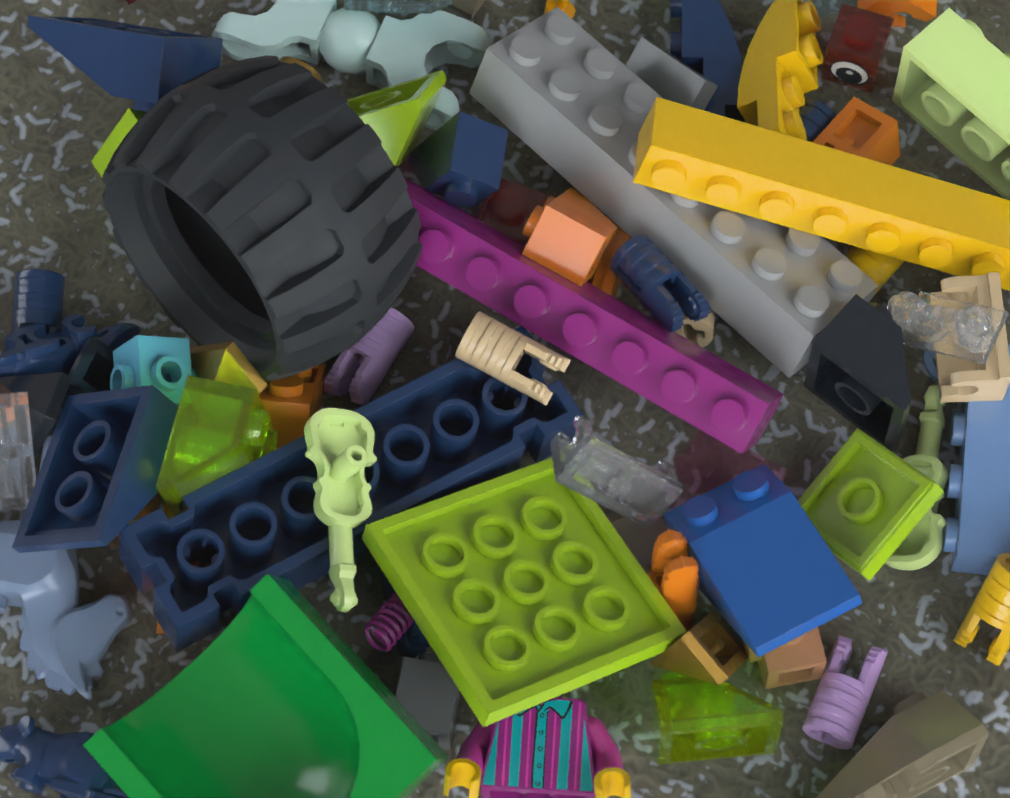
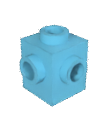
M136 335L113 351L114 367L110 376V390L154 385L183 411L194 405L197 376L194 369L191 368L189 338Z

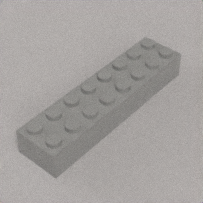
M559 7L552 9L486 49L469 94L631 238L641 234L647 235L654 242V245L658 246L664 253V256H667L674 266L701 292L709 302L711 309L788 378L808 364L813 340L855 294L868 303L872 299L879 285L824 237L633 183L638 134L655 98L662 97Z

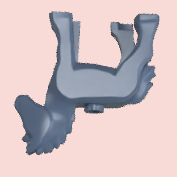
M47 435L44 440L40 469L52 436ZM22 520L0 521V613L6 611V606L22 607V615L19 621V629L22 631L20 649L27 653L26 663L28 669L35 672L38 680L44 679L48 688L56 691L62 689L67 695H72L77 691L88 701L91 700L93 677L100 676L104 672L100 662L106 656L110 644L116 635L129 623L132 617L129 601L123 595L109 593L91 604L79 607L80 585L76 549L19 553L12 548Z

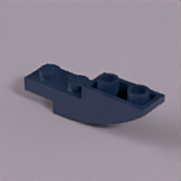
M670 0V18H680V32H670V54L718 85L704 111L745 122L737 108L738 86L743 66L733 29L719 0Z

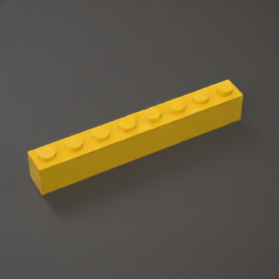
M660 97L655 98L638 134L633 183L956 276L987 275L990 272H1000L1001 289L1010 291V200Z

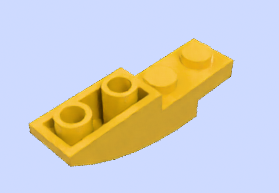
M803 0L773 1L749 45L742 66L737 108L746 123L806 140V131L799 115V107L805 105V93L818 89L817 65L823 63L822 51L816 39V32L821 30V21L816 7L811 0L806 2Z

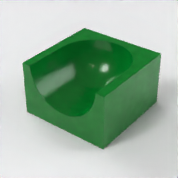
M267 574L250 590V598L240 613L183 671L135 710L115 723L101 728L83 744L85 749L129 798H406L450 757L290 580Z

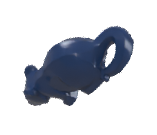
M77 313L62 319V332L46 333L45 325L39 323L21 328L4 336L5 347L0 354V377L55 372L69 374L87 338L94 336L114 351L136 335H139L140 327L132 323H120L97 331L95 325L83 327L85 324L84 315Z
M29 715L23 716L16 724L0 727V762L15 763L22 766L13 769L11 778L21 781L19 787L22 790L41 795L47 784H49L50 789L62 793L60 798H129L83 746L95 733L71 732L55 734L35 726L34 718Z

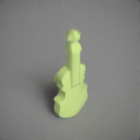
M937 384L929 386L923 397L925 409L920 412L919 416L921 425L915 455L903 458V460L944 489L948 478V470L938 459L942 431L945 428L943 406L946 405V402L940 403ZM944 492L885 562L886 565L899 570L911 571L929 565L938 557L942 550V530L946 525V520L940 514H937V508L940 500L944 498Z
M325 408L317 411L306 422L304 435L308 449L305 452V456L314 462L318 475L317 481L313 483V489L315 490L314 512L328 526L329 577L335 587V590L330 595V602L333 603L337 611L348 612L358 602L353 582L356 574V565H354L352 529L368 519L372 512V504L369 497L371 485L365 480L364 468L371 466L377 461V457L373 454L375 431L371 423L357 412L340 408Z

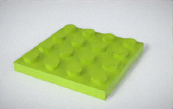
M563 454L367 524L362 536V540L483 727L661 654L687 633L684 626Z

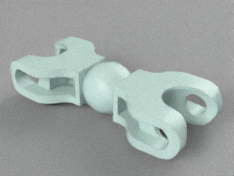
M271 0L275 3L272 8L256 16L235 12L223 15L212 33V37L223 38L222 53L234 60L240 61L260 56H278L280 59L283 56H290L318 65L323 56L329 66L341 73L358 74L366 71V83L380 89L427 75L433 68L446 63L474 68L482 62L486 49L491 45L489 37L482 27L446 11H428L406 20L386 15L382 25H380L377 18L363 8L347 6L337 10V0ZM443 87L425 125L426 128L438 130L459 112L458 99L453 91Z

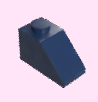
M459 111L414 148L409 154L408 162L424 190L444 197L446 202L454 206L474 208L500 187L508 130Z

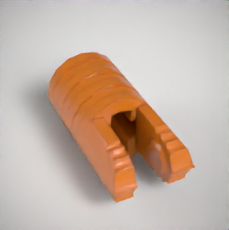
M668 528L667 531L657 536V540L654 542L651 569L648 576L688 632L695 623L700 585L698 563L694 560L693 556L688 557V542L683 537L682 532Z

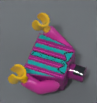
M563 694L485 727L478 722L461 744L456 759H453L446 765L442 795L448 797L451 788L463 786L469 789L468 798H478L479 787L482 798H607L609 796L632 798L630 776L624 770L621 753L602 720L587 715L586 701L562 698Z

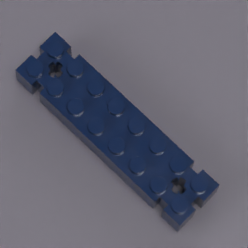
M520 326L514 329L532 339L526 328ZM523 354L515 372L529 379L533 378L547 386L548 390L553 394L546 406L456 358L355 409L354 412L364 416L371 423L375 431L373 454L377 457V461L371 466L364 468L365 480L371 485L369 497L372 504V512L368 519L352 529L354 559L369 552L362 540L367 524L516 471L519 468L522 456L528 452L534 462L538 463L574 444L584 415L560 379L547 385L542 378L545 366L530 355ZM305 435L183 496L181 514L168 520L162 508L128 524L119 533V557L141 594L154 588L153 614L176 653L217 632L219 614L232 608L237 616L248 602L251 595L250 590L267 574L290 580L298 589L329 573L328 526L314 512L315 490L313 489V483L317 481L318 475L314 462L305 456V452L308 449ZM201 561L202 568H199L198 565L194 567L190 563ZM206 563L211 564L210 566L204 568Z

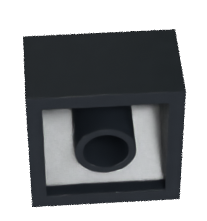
M855 294L813 340L804 387L861 431L892 452L900 444L911 407L902 328L896 324L895 318L886 308L877 303L869 304Z

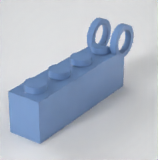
M931 329L928 345L923 356V363L928 375L938 382L937 369L933 362L935 350L933 331ZM1008 344L1009 359H1010V345ZM1010 383L1003 400L962 402V412L953 411L949 444L959 446L958 464H949L946 498L956 499L955 518H945L946 525L943 528L942 551L952 552L951 571L988 575L997 556L1001 553H1010Z

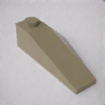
M944 690L928 698L925 697L923 692L916 693L904 699L892 709L894 716L879 729L816 798H915L973 767L989 736V732L981 721Z

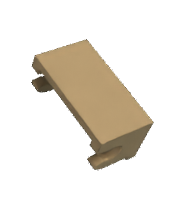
M1000 272L942 279L940 281L941 291L932 292L929 298L940 403L1003 400L1010 383V359Z

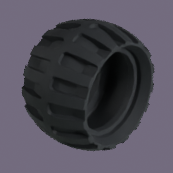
M278 56L248 58L216 67L189 79L167 93L127 133L114 152L102 177V181L106 184L102 200L104 209L109 213L114 227L112 230L120 248L125 251L135 268V274L146 290L149 289L164 308V313L178 328L181 327L198 346L234 341L265 382L309 370L338 355L364 337L394 304L411 277L422 251V244L418 241V232L421 228L418 211L411 203L406 190L408 185L399 167L394 166L381 145V139L368 123L365 124L348 106V101L332 86L327 87L313 77L310 70L297 63L288 64L280 62Z

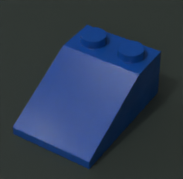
M765 464L752 470L744 471L734 479L700 496H695L679 507L663 514L667 528L682 532L683 537L688 542V557L693 556L694 560L698 563L700 591L757 657L862 604L860 594L791 490Z

